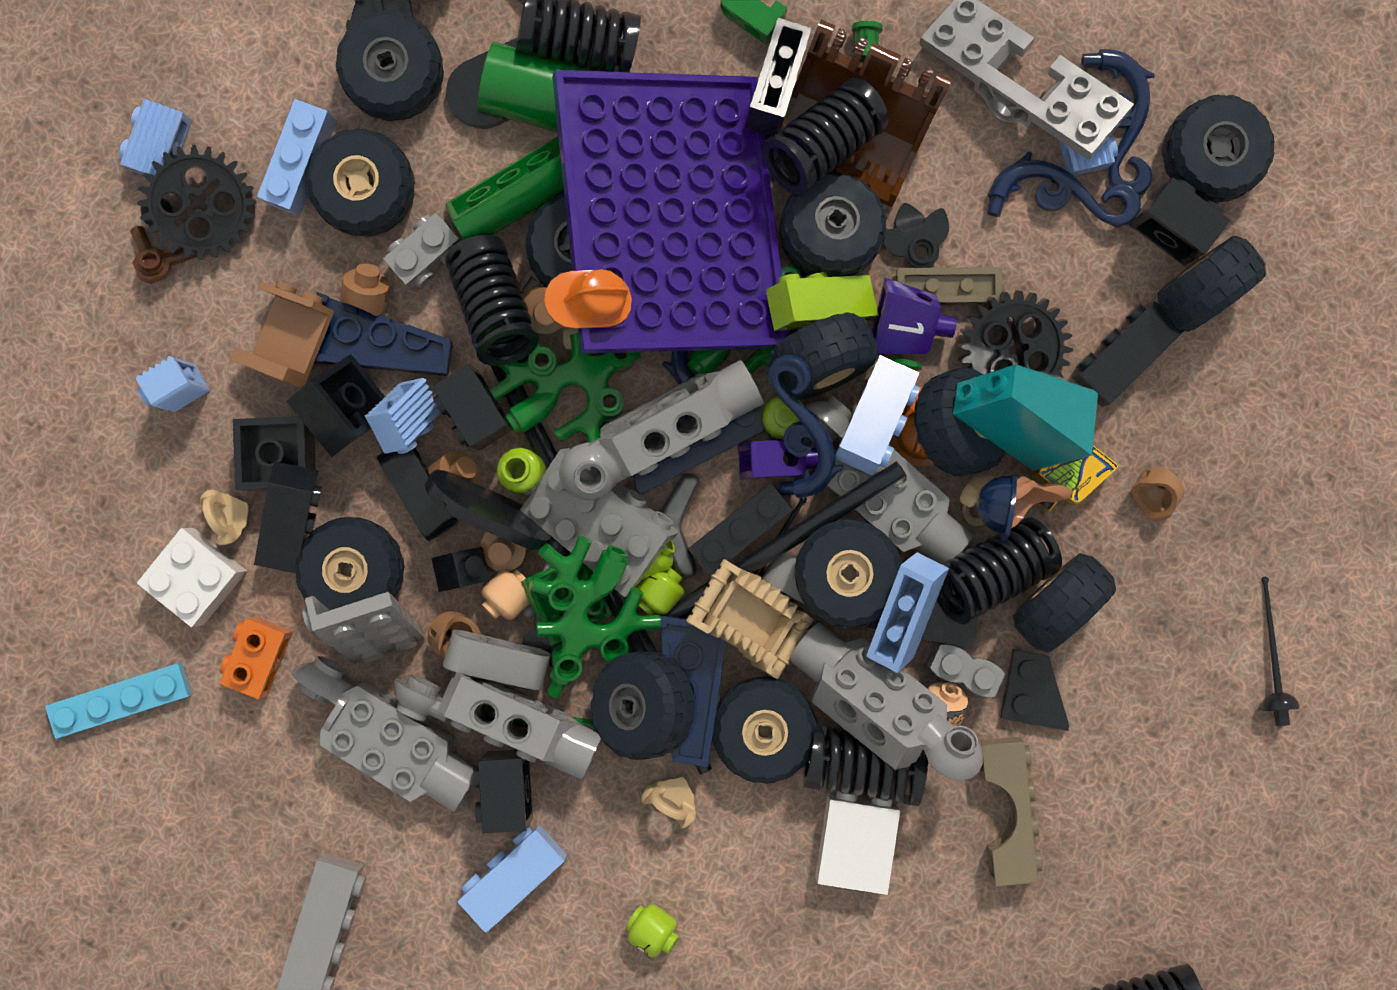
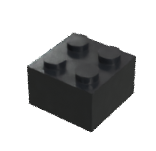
M1171 178L1151 194L1140 209L1135 220L1129 226L1185 266L1208 252L1228 225L1230 219L1223 215L1224 210L1212 201H1204L1196 195L1192 185L1184 180Z
M350 354L310 380L286 402L329 455L334 457L371 429L365 415L369 414L368 412L372 411V408L376 407L375 405L379 404L385 396L353 355Z
M467 364L432 386L437 393L433 400L444 416L447 415L453 419L456 425L451 429L462 446L466 445L467 448L470 447L480 451L514 430L500 404L489 391V387L479 370L472 365Z
M298 416L233 419L235 490H267L268 481L275 462L316 470L315 437Z
M517 749L487 751L478 761V766L473 767L474 787H480V802L475 804V818L477 824L482 823V834L526 831L533 819L530 761L517 756Z

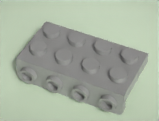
M573 447L560 449L542 476L540 485L530 494L520 511L571 553L579 536L591 540V546L583 563L593 571L602 551L607 550L609 545L625 550L628 553L626 558L628 565L615 590L624 597H627L630 588L637 587L667 542L674 539L678 531L672 526L673 521L661 512L653 511L645 504L646 499L634 490L626 489L619 482L604 497L595 500H580L570 495L562 486L559 471L563 457ZM586 467L580 473V477L586 481L594 480L598 476L599 470L595 467Z
M389 592L333 610H329L314 596L305 598L307 609L302 610L307 629L317 634L319 639L326 641L329 647L336 649L339 655L342 654L352 663L359 660L370 662L383 657L384 652L393 649L397 651L408 650L417 645L416 642L425 639L422 626Z

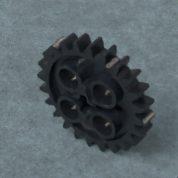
M192 145L190 155H185L183 149L180 146L177 147V158L174 159L167 152H164L163 157L166 164L162 166L158 162L153 161L151 164L157 173L155 175L150 173L143 174V177L150 182V186H139L138 188L140 192L148 195V199L137 202L138 206L146 207L149 212L140 216L141 220H152L154 223L147 230L148 234L159 231L161 236L157 244L161 245L167 240L170 241V253L172 254L178 247L184 248L183 254L185 259L189 257L192 250L197 252L199 260H203L205 250H209L211 255L217 258V247L219 246L228 253L231 252L228 241L232 239L236 243L241 244L243 241L237 232L239 230L250 232L251 229L243 223L244 219H254L256 216L246 211L248 206L256 204V200L246 198V194L252 191L254 187L243 186L241 183L247 176V173L236 175L233 171L238 162L234 161L229 165L224 164V152L219 154L216 159L212 158V151L209 146L206 148L204 155L198 154L196 145ZM192 168L202 170L206 176V183L198 188L190 186L185 179V174L188 170ZM214 180H219L220 185L203 203L207 209L205 211L196 209L181 226H175L174 222L191 204L188 197L191 194L194 197H199ZM172 193L179 196L182 201V208L176 213L166 212L161 207V199L164 195ZM219 193L229 195L233 200V208L226 213L216 210L213 205L215 195ZM195 218L204 219L209 225L208 235L203 238L194 237L189 232L188 226L190 221Z
M1019 290L1015 291L1013 300H1011L1008 292L1003 291L1001 292L999 303L994 297L989 296L987 297L989 308L986 309L981 305L975 306L979 313L978 318L966 317L968 322L972 324L971 329L960 330L968 339L966 342L958 343L957 346L967 350V354L962 355L958 360L963 363H969L968 369H975L983 374L994 372L996 363L1002 359L1007 361L1008 367L1018 365V362L1020 366L1031 369L1028 365L1029 357L1032 353L1039 351L1042 356V362L1038 368L1031 370L1059 379L1064 378L1058 368L1059 366H1070V363L1062 357L1064 353L1073 352V348L1065 346L1063 342L1070 339L1072 334L1061 332V329L1066 326L1068 321L1064 319L1055 320L1060 312L1059 308L1054 307L1047 311L1050 300L1043 298L1036 304L1037 294L1030 292L1024 301L1023 292ZM1009 317H1011L1012 320H1013V322H1012V332H1013V333H1011V330H1010V328H1009V326H1008V324H1007V319H1008ZM1032 317L1036 323L1035 330L1032 334L1025 336L1022 332V324L1027 318ZM998 325L1002 330V336L998 342L991 344L987 338L988 331L991 327ZM1014 341L1021 343V347L1016 349V354L1009 352V347L1014 346Z

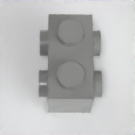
M436 212L431 217L425 215L413 226L415 231L406 239L399 238L394 241L387 249L388 254L383 258L412 291L417 287H424L434 278V272L443 264L445 265L447 252L461 241Z

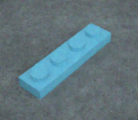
M181 662L46 705L45 708L54 737L57 739L191 696L192 693Z

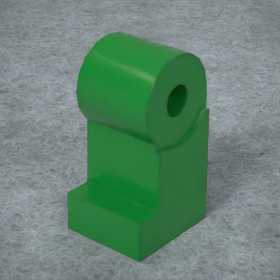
M721 0L722 13L765 45L772 38L777 19L786 18L787 7L777 0L771 8L760 0Z

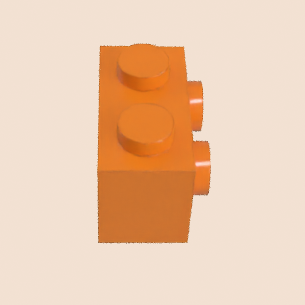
M256 616L245 618L244 622L240 621L233 634L232 639L236 643L232 653H228L220 666L219 672L223 675L219 684L256 699L268 696L293 631Z

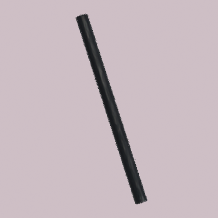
M898 461L894 462L734 565L752 574L807 540L820 527L837 521L906 477L905 471ZM710 580L684 596L666 617L682 619L692 613L691 611L695 606L694 603L701 596H704L703 592L706 587L710 586L708 584Z

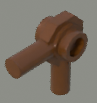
M136 226L130 230L139 251L132 263L141 281L153 284L168 277L172 269L171 266L197 257L194 250L185 259L183 254L184 248H179L172 254L152 247L143 226Z

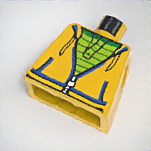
M1093 446L1092 456L1034 470L1032 476L1044 485L1059 483L1070 488L1073 494L1064 501L1069 505H1076L1111 475L1119 465ZM1039 502L1036 504L1045 511L1050 512L1058 502Z

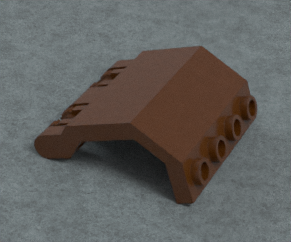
M821 19L793 89L782 128H785L792 120H795L849 78L856 77L869 83L884 101L888 111L889 125L883 133L875 136L870 143L864 144L861 150L855 152L850 158L845 159L844 163L836 166L830 173L841 172L862 180L876 192L881 204L893 207L914 157L948 90L952 78L938 72L929 92H926L925 89L934 71L926 67L918 80V86L910 85L904 82V79L911 70L913 60L905 57L895 78L892 75L901 57L900 54L872 42L862 63L860 60L869 40L861 37L854 47L852 58L840 53L839 50L846 40L847 30L839 28L833 44L829 48L828 45L836 25Z

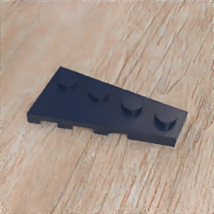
M317 292V296L324 298L321 305L334 310V314L314 363L335 365L352 354L362 368L449 376L453 344L450 339L411 325L393 321L391 318L383 315L374 316L363 309L347 303H340V301Z
M760 406L729 422L728 425L721 428L722 432L715 438L708 441L700 439L689 445L690 450L676 458L666 457L657 462L658 467L645 475L635 474L634 479L638 493L642 495L763 432ZM689 415L681 416L677 423L684 422ZM658 432L648 434L645 439L654 438Z

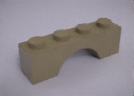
M1018 737L980 740L979 743L983 750V765L979 775L985 781L1002 787L1008 796L1011 807L1010 820L1005 831L996 840L987 844L990 880L996 887L1038 883L1037 872L1042 871V859L1040 851L1035 850L1034 837L1039 835L1036 815H1031L1030 802L1035 801V789L1033 781L1028 780L1027 767L1032 764L1030 748L1028 745H1024V741Z

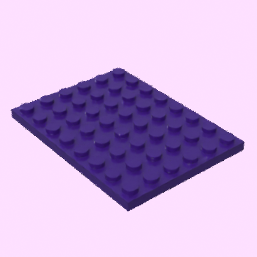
M555 70L552 79L572 271L599 269L611 271L622 278L628 286L632 297L631 310L627 318L618 325L578 329L581 354L774 349L778 343L789 336V330L774 331L766 289L779 283L778 278L782 277L770 175L762 156L765 135L745 129L758 78L750 76Z

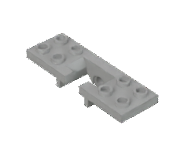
M954 0L921 36L919 45L975 83L973 91L983 97L988 108L996 118L1006 123L1020 122L1028 128L1035 123L1065 145L1090 160L1131 112L1134 104L1061 55L1049 67L1047 74L1055 79L1056 82L1039 99L1000 72L1015 53L1020 57L1024 56L1033 45L1034 37L979 0Z

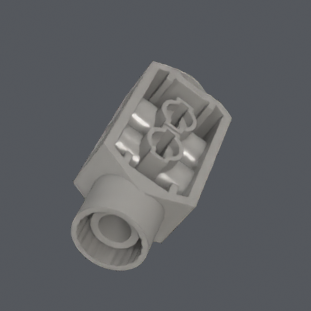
M819 622L797 644L791 654L790 661L815 681L811 702L893 769L909 767L911 763L917 761L924 750L929 764L939 774L948 779L967 780L979 773L983 765V750L976 734L965 726H953L948 722V704L902 669L896 673L866 657L870 643L864 638L845 642Z
M456 672L454 678H451L444 696L439 694L441 689L439 686L423 678L410 675L408 680L395 678L394 693L399 702L396 710L402 714L420 721H425L428 715L444 722L451 719L450 725L458 730L470 733L472 729L484 734L483 740L489 744L503 748L504 744L517 749V756L527 761L536 762L537 759H540L545 764L582 781L602 740L599 732L581 725L569 714L496 681ZM485 703L490 704L494 708V719L486 715L484 711ZM516 718L523 719L527 723L528 732H521L517 728Z

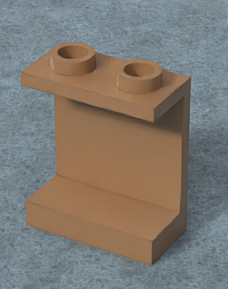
M280 281L276 282L275 287L261 282L259 289L274 295L275 298L253 354L235 347L230 360L302 388L307 382L334 310L321 305L324 298L303 290L302 296L295 294L297 288Z

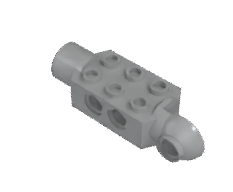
M739 360L718 372L698 374L606 423L600 429L601 438L591 443L574 446L565 454L560 463L559 471L562 486L570 495L580 500H595L604 497L618 482L637 473L645 475L658 467L657 462L666 457L676 458L690 450L689 445L700 439L708 441L718 436L722 432L721 428L728 425L729 422L764 404L759 390L744 363ZM689 415L684 422L677 423L681 416ZM658 432L654 438L645 439L648 434ZM589 466L597 468L599 474L594 480L586 481L580 477V473L584 468Z
M830 396L826 401H813L804 406L820 421L828 433L831 442L836 438L840 442L842 441L853 416V413L833 396ZM893 450L886 467L898 461L907 476L853 511L868 524L875 526L885 533L899 551L905 552L914 548L918 553L940 564L953 559L964 550L973 535L947 513L950 498L897 451ZM835 459V465H843L844 469L837 473L826 487L836 496L841 497L871 478L872 475ZM879 465L875 474L879 473L885 468Z
M317 656L314 662L304 663L292 671L291 674L299 682L298 687L304 694L321 703L330 701L335 704L334 709L320 731L321 747L409 802L425 794L452 812H455L473 784L474 765L453 753L454 735L428 718L425 721H420L402 714L396 710L399 703L396 698L367 680L352 686L342 679L345 673L344 669L325 657Z

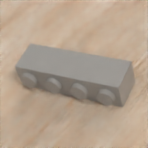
M324 853L317 859L277 990L333 989L335 978L330 976L333 964L339 965L346 946V944L340 943L344 930H350L356 914V910H352L351 906L354 897L359 898L366 882V877L361 876L364 868L363 864Z

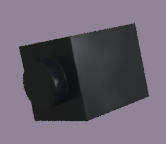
M483 547L431 558L439 592L490 581Z

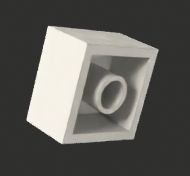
M181 528L138 580L137 584L190 627L204 625L247 573V570L195 528Z

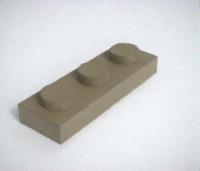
M1002 267L897 268L896 282L934 294L938 297L940 304H988L987 297L989 296L994 297L999 303L1002 292Z

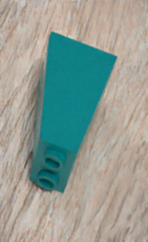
M1013 365L957 383L953 415L1034 471L1092 456L1098 393L1095 390L1041 372Z

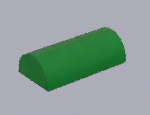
M493 41L482 72L477 110L558 133L552 79L555 70H595L589 67H579L575 63L566 64L564 60L553 61L549 56L541 58L538 56V53L528 55L516 52L513 46Z
M559 137L553 138L446 202L445 206L463 239L476 235H494L541 207L545 202L553 199L554 196L564 193Z

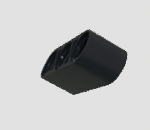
M416 448L403 454H398L395 451L390 453L382 452L377 455L382 469L421 534L428 542L459 524L458 519L447 513L444 509L446 503L440 498L436 503L427 494L425 482L429 477L428 468Z

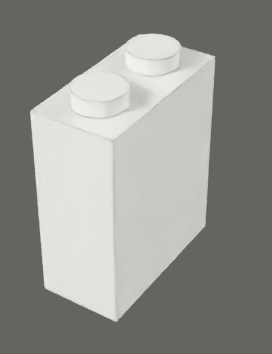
M837 790L836 795L828 794L815 874L817 884L888 895L900 809L897 805L892 804L891 798L888 801H882L879 796H876L869 801L857 799L858 796H855L851 791L848 794H842L839 790Z

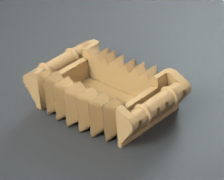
M723 559L720 564L721 568L711 575L712 578L708 583L710 586L705 588L704 596H701L694 603L695 606L691 611L693 614L688 616L686 622L692 627L716 638H721V640L738 648L737 651L742 653L743 657L751 660V665L778 680L786 665H789L792 652L804 637L814 619L807 613L798 610V605L790 602V597L781 594L780 588L772 586L770 582L762 580L760 576L742 570Z

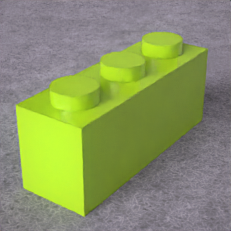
M821 272L809 275L806 278H800L799 274H788L778 278V284L766 289L774 331L801 329L818 320L846 312L854 313L864 318L865 321L878 316L870 275L828 277L826 273Z

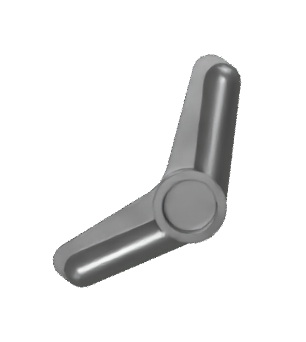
M684 474L680 478L660 510L661 513L673 521L672 526L678 531L676 537L672 539L675 547V552L672 553L673 566L677 573L685 578L693 577L696 574V568L681 527L682 520L699 484V478L695 474Z

